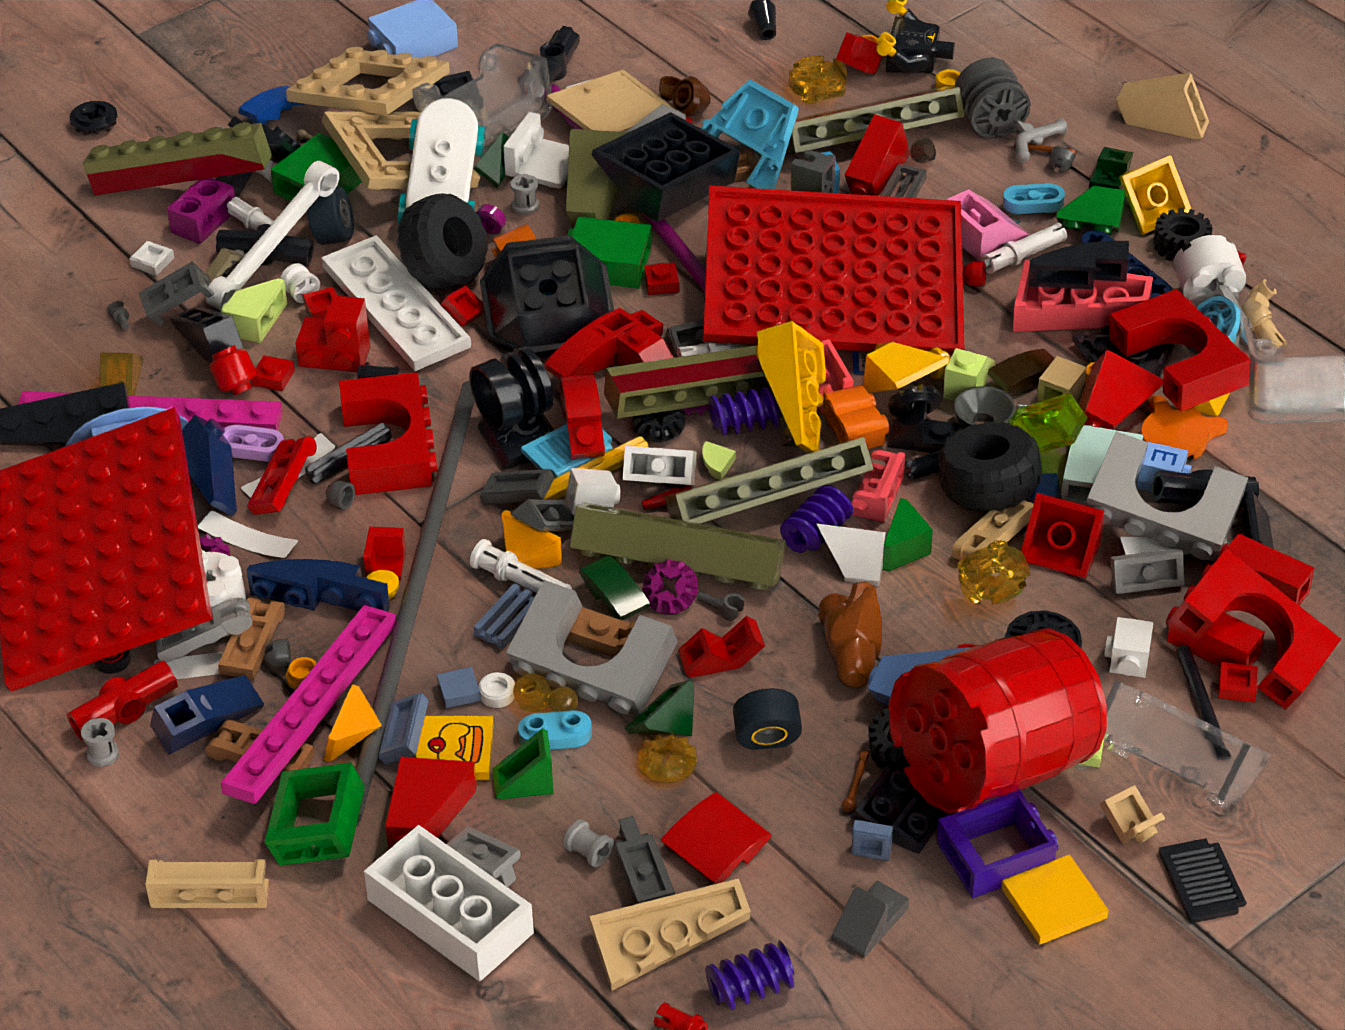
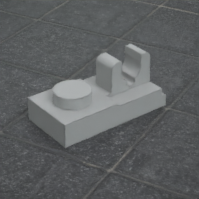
M1171 549L1110 557L1112 591L1115 594L1185 585L1182 550Z
M469 826L447 843L448 846L495 879L498 878L499 882L506 887H509L516 881L512 865L520 859L521 853L519 849Z

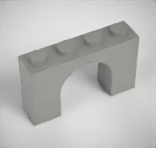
M1115 432L1087 498L1086 506L1104 510L1103 524H1111L1122 528L1134 536L1142 535L1156 540L1168 548L1175 547L1184 550L1198 559H1209L1215 562L1219 557L1239 508L1248 477L1215 466L1204 495L1195 506L1188 510L1174 513L1157 510L1141 498L1136 488V480L1145 461L1149 443Z
M544 580L506 651L513 670L526 678H532L533 675L542 678L549 686L558 690H563L564 687L574 690L581 698L587 701L595 702L600 700L608 703L613 710L619 713L628 714V712L639 715L644 710L678 643L672 626L639 615L623 648L614 658L597 666L574 664L564 657L563 648L565 640L582 609L581 602L576 591Z

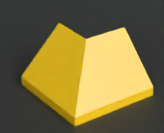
M1171 155L1127 171L1119 177L1141 235L1155 230L1156 220L1160 218L1162 213L1168 215V210L1174 209L1175 213H1177L1178 208H1184V212L1188 213L1189 209H1191Z
M895 342L876 344L875 351L866 355L863 387L868 393L896 390L950 362L946 356Z

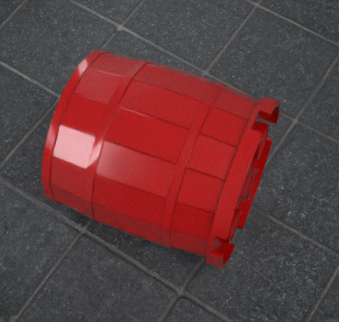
M1050 628L1030 631L1023 635L995 639L994 641L971 647L956 654L948 655L938 662L915 665L909 672L901 674L894 682L888 704L889 731L894 748L902 745L905 758L910 765L903 769L911 785L929 804L947 813L974 809L985 799L1005 796L1008 793L1030 787L1046 779L1053 778L1078 763L1087 761L1100 749L1107 730V703L1099 675L1086 653L1068 635Z

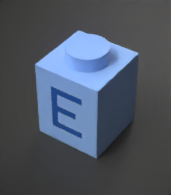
M1148 442L1145 461L1138 477L1137 489L1151 492L1154 474L1159 470L1191 473L1192 466L1186 464L1188 450Z

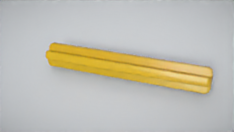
M637 436L606 452L605 456L596 457L576 467V469L613 472L624 466L625 446L648 447V443L642 436ZM570 471L553 480L543 500H558L566 495Z

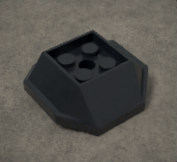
M570 235L507 243L480 280L489 342L498 347L502 346L509 352H513L516 348L527 346L539 358L550 357L579 330L601 316L614 311L606 265ZM544 292H552V293H554V294H553V295H543L542 293H544Z

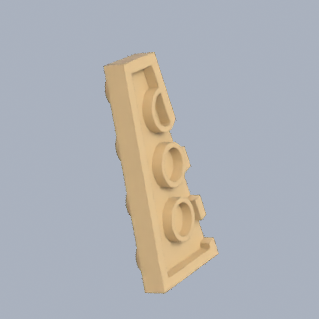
M738 878L589 916V924L610 989L613 991L749 920L751 910Z

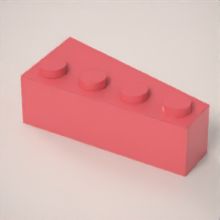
M1025 260L1014 305L1013 332L1100 329L1101 327L1110 325L1111 313L1151 299L1153 277L1127 273L1126 282L1094 280L1093 290L1028 287L1030 260Z

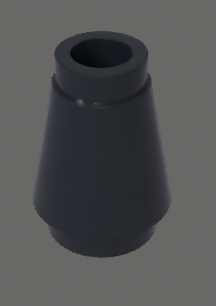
M753 0L748 10V16L760 38L771 40L776 36V6L770 0Z

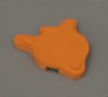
M1152 396L1148 404L1151 414L1144 420L1141 434L1145 442L1188 450L1187 457L1193 455V460H1195L1206 450L1207 443L1211 439L1227 432L1228 421L1219 416L1205 417L1195 407L1184 411L1174 410L1165 397Z

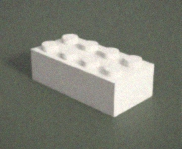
M417 825L364 870L368 901L479 982L534 934L532 904L420 825Z

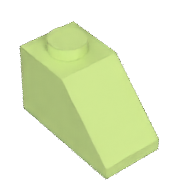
M277 278L235 291L228 303L223 305L221 313L233 317L240 339L256 343L262 342L287 305L284 279Z
M956 348L949 360L950 363L945 368L943 398L955 401L957 396L963 391L977 386H985L990 377L987 373L991 367L995 366V360L984 355Z

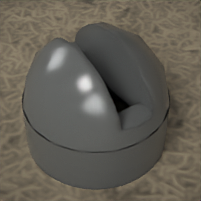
M1055 146L1049 156V165L1053 170L1058 166L1060 167L1059 172H1065L1072 166L1075 154L1066 148Z
M334 481L329 484L326 489V497L329 504L336 508L348 509L355 498L354 485L344 481Z
M288 638L271 641L266 646L265 660L268 664L277 668L289 667L291 651Z

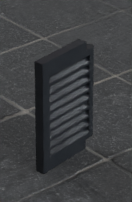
M1205 838L1159 847V855L1190 924L1236 915L1239 912L1238 907H1243L1247 904L1218 842L1209 844Z

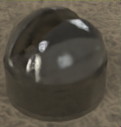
M925 137L912 144L910 156L915 162L927 163L935 159L936 149L933 142Z

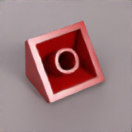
M1036 493L1019 560L1087 578L1101 546L1104 510Z

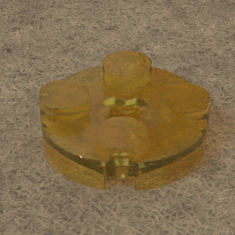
M808 56L797 60L793 64V70L789 71V86L795 94L802 97L804 103L814 104L819 100L843 96L846 93L848 72L845 65L836 59H833V63L824 61V56Z
M1002 540L991 542L987 547L973 552L968 557L961 559L957 564L958 581L963 595L968 600L981 604L980 599H991L992 604H1000L1015 598L1027 586L1025 580L1028 576L1030 577V569L1024 554L1014 547H1009L1007 542ZM993 573H999V575L996 576V577H994V576L991 575V574H993Z

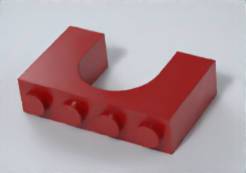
M1177 289L1110 314L1109 340L1126 357L1157 345L1170 343L1189 346L1199 352L1193 357L1164 367L1163 394L1180 411L1249 385V373L1251 370L1249 356L1242 352L1226 334H1223L1212 323L1209 317L1204 316L1194 306L1193 302Z
M418 372L339 381L344 427L388 423L406 430L401 437L388 443L346 448L350 483L354 485L355 495L432 486L431 473L438 472L436 453L429 452V449H434L432 429H425V427L431 426L429 407H422V405L428 404L426 385H419Z
M1239 533L1230 544L1226 543L1223 545L1219 556L1225 549L1229 550L1300 605L1310 593L1314 567ZM1208 564V565L1205 567V569H1204V571H1203V573H1202V575H1201V578H1202V577L1204 576V574L1208 571V569L1212 566L1211 564ZM1191 585L1188 588V590L1185 593L1183 601L1193 590V588L1195 587L1194 585ZM1174 606L1167 616L1166 626L1169 627L1168 643L1177 647L1188 645L1192 654L1219 667L1221 662L1253 666L1261 656L1265 632L1230 616L1226 612L1218 617L1199 641L1170 619L1178 607Z
M1227 549L1222 552L1170 617L1172 621L1198 641L1215 623L1218 617L1228 611L1247 612L1262 620L1276 639L1278 654L1274 665L1257 688L1285 710L1302 694L1341 641V638L1327 626L1315 619L1301 608L1299 604L1292 601Z

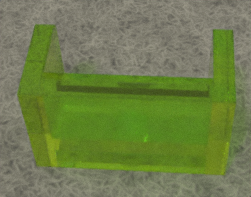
M1067 393L1016 409L1009 424L1021 427L1025 432L1034 437L1040 453L1074 444L1087 420V416L1073 396Z

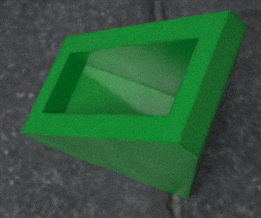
M900 498L884 543L882 570L891 571L931 554L933 529L907 499Z
M543 728L492 768L495 797L502 800L554 794L552 761L547 730Z

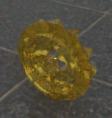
M673 732L669 737H661L657 733L654 740H645L643 748L638 750V766L641 772L656 782L674 783L687 778L697 765L695 746L689 745L687 737L676 738ZM671 751L672 756L665 765L662 756L666 752Z

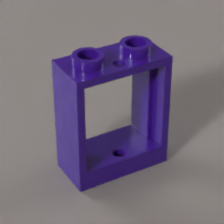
M1020 790L979 804L974 809H965L938 819L937 845L972 899L1000 889L1003 879L1055 860L1056 851L1059 848L1054 832L1051 829H1046L1040 820L1036 806L1032 802H1028ZM1014 824L1030 849L985 865L969 840Z

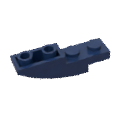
M285 559L249 565L246 570L250 595L258 596L262 599L283 602L294 607L313 611L320 601L357 611L363 605L387 612L390 609L387 583L363 578L359 565L321 559Z

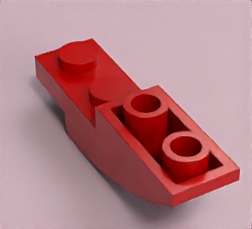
M618 308L594 320L569 338L544 363V368L557 377V379L564 376L597 372L614 365L615 354L617 353L616 337L639 323H642L661 336L664 324L644 310L629 314L623 309Z

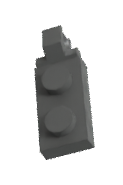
M634 816L619 819L621 840L615 841L616 854L635 904L675 895L653 834H640Z

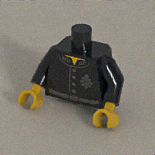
M889 0L886 4L887 11L891 14L898 13L900 16H895L891 34L883 32L877 39V52L882 56H886V72L906 74L931 73L934 71L937 58L953 60L955 42L939 41L940 27L938 25L923 22L909 8L905 9L903 6L907 3V0Z

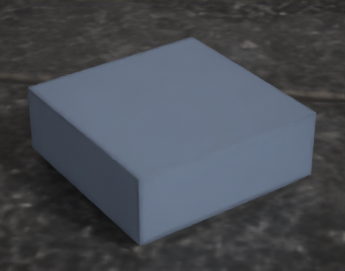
M472 667L437 674V683L446 709L481 701L480 690Z
M855 820L852 829L851 854L889 861L892 850L893 826Z

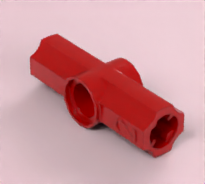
M164 660L127 680L123 677H114L101 687L99 696L66 713L68 722L80 740H83L81 737L83 725L94 718H105L113 724L117 721L122 724H130L142 716L147 704L178 687L177 679Z

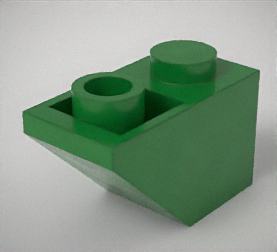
M1093 186L1057 211L1058 223H1063L1062 227L1069 230L1080 231L1081 226L1094 228V230L1102 231L1107 235H1112V231L1120 232L1126 199L1125 190Z

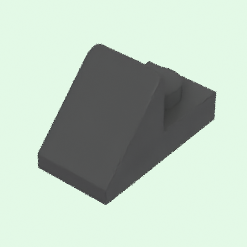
M878 880L868 891L856 887L835 927L832 940L865 958L909 908V898Z

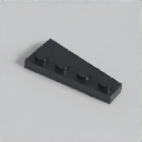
M124 382L1 408L0 444L28 446L61 444L66 446L74 432L85 423L103 414L130 408L127 386Z

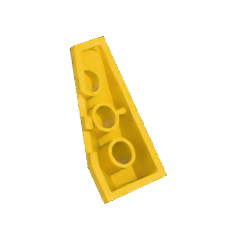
M793 321L757 331V358L795 444L807 453L819 450L821 421L817 415V407L823 406L824 397L818 392L819 384L824 383L826 379L823 343Z

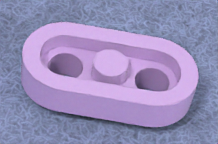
M245 425L227 426L224 428L225 433L223 434L231 445L232 457L270 462L278 444L284 440L283 435L277 430Z

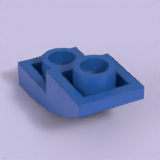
M281 86L252 97L239 107L238 113L250 118L254 124H267L268 120L280 119L281 110H291L292 106L304 105V103L287 101L286 90L290 87Z

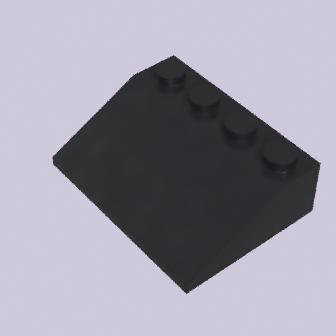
M672 112L592 150V157L632 207L646 215L647 218L657 222L709 196V186L726 187L735 182L740 150Z

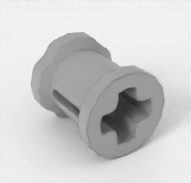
M528 174L515 176L510 182L511 190L514 192L512 210L520 215L535 213L539 208V200L535 195V190L538 187L537 179L535 176Z
M94 718L86 722L81 729V737L88 745L86 749L88 762L96 767L111 765L119 757L118 745L113 741L115 728L108 719Z
M582 819L577 820L568 828L563 839V847L570 852L576 851L587 858L588 864L595 868L605 863L614 847L613 838L608 835H599L589 828V823Z

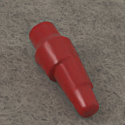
M690 485L682 488L673 487L642 501L643 509L647 510L666 506L665 496L691 489Z

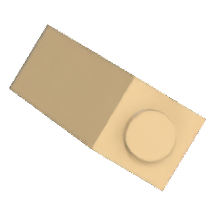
M1191 72L1124 83L1119 96L1116 98L1117 110L1119 113H1122L1127 125L1197 140L1202 139L1209 123Z

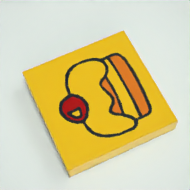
M425 716L416 758L475 762L476 780H490L494 732L493 716Z

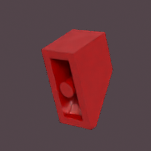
M642 323L616 337L618 366L674 358L663 338Z

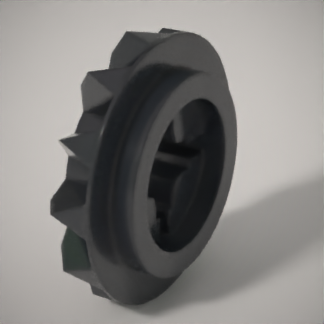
M89 101L78 105L70 113V123L74 126L76 132L83 131L85 135L95 132L98 135L99 131H109L110 126L117 124L118 114L116 108L108 102Z
M920 384L917 387L909 386L908 389L898 390L897 394L889 398L890 403L888 407L889 412L893 416L899 417L920 403L927 401L928 415L941 404L942 399L940 391L936 390L934 386L925 387L923 384Z
M680 409L633 416L632 420L634 432L638 436H642L643 439L652 442H664L674 439L682 433L685 427V414L681 413ZM660 417L663 420L662 425H659V422L654 418Z

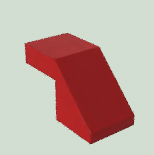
M745 616L722 638L701 628L678 649L686 675L693 678L739 669L762 650L765 644L756 620Z

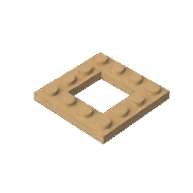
M350 47L342 55L330 59L329 63L323 67L313 70V73L309 76L297 80L295 85L286 90L287 101L388 115L450 73L449 61L437 60L434 56L419 58L412 57L410 53L395 55L388 54L385 50L364 51L361 47ZM360 73L394 77L376 89L364 88L361 84L343 85Z
M324 112L323 125L367 189L375 191L382 189L407 190L411 161H386L372 140L375 138H390L393 140L409 138L412 119H418L421 112H391L388 115L368 112ZM473 169L470 188H477L480 176Z

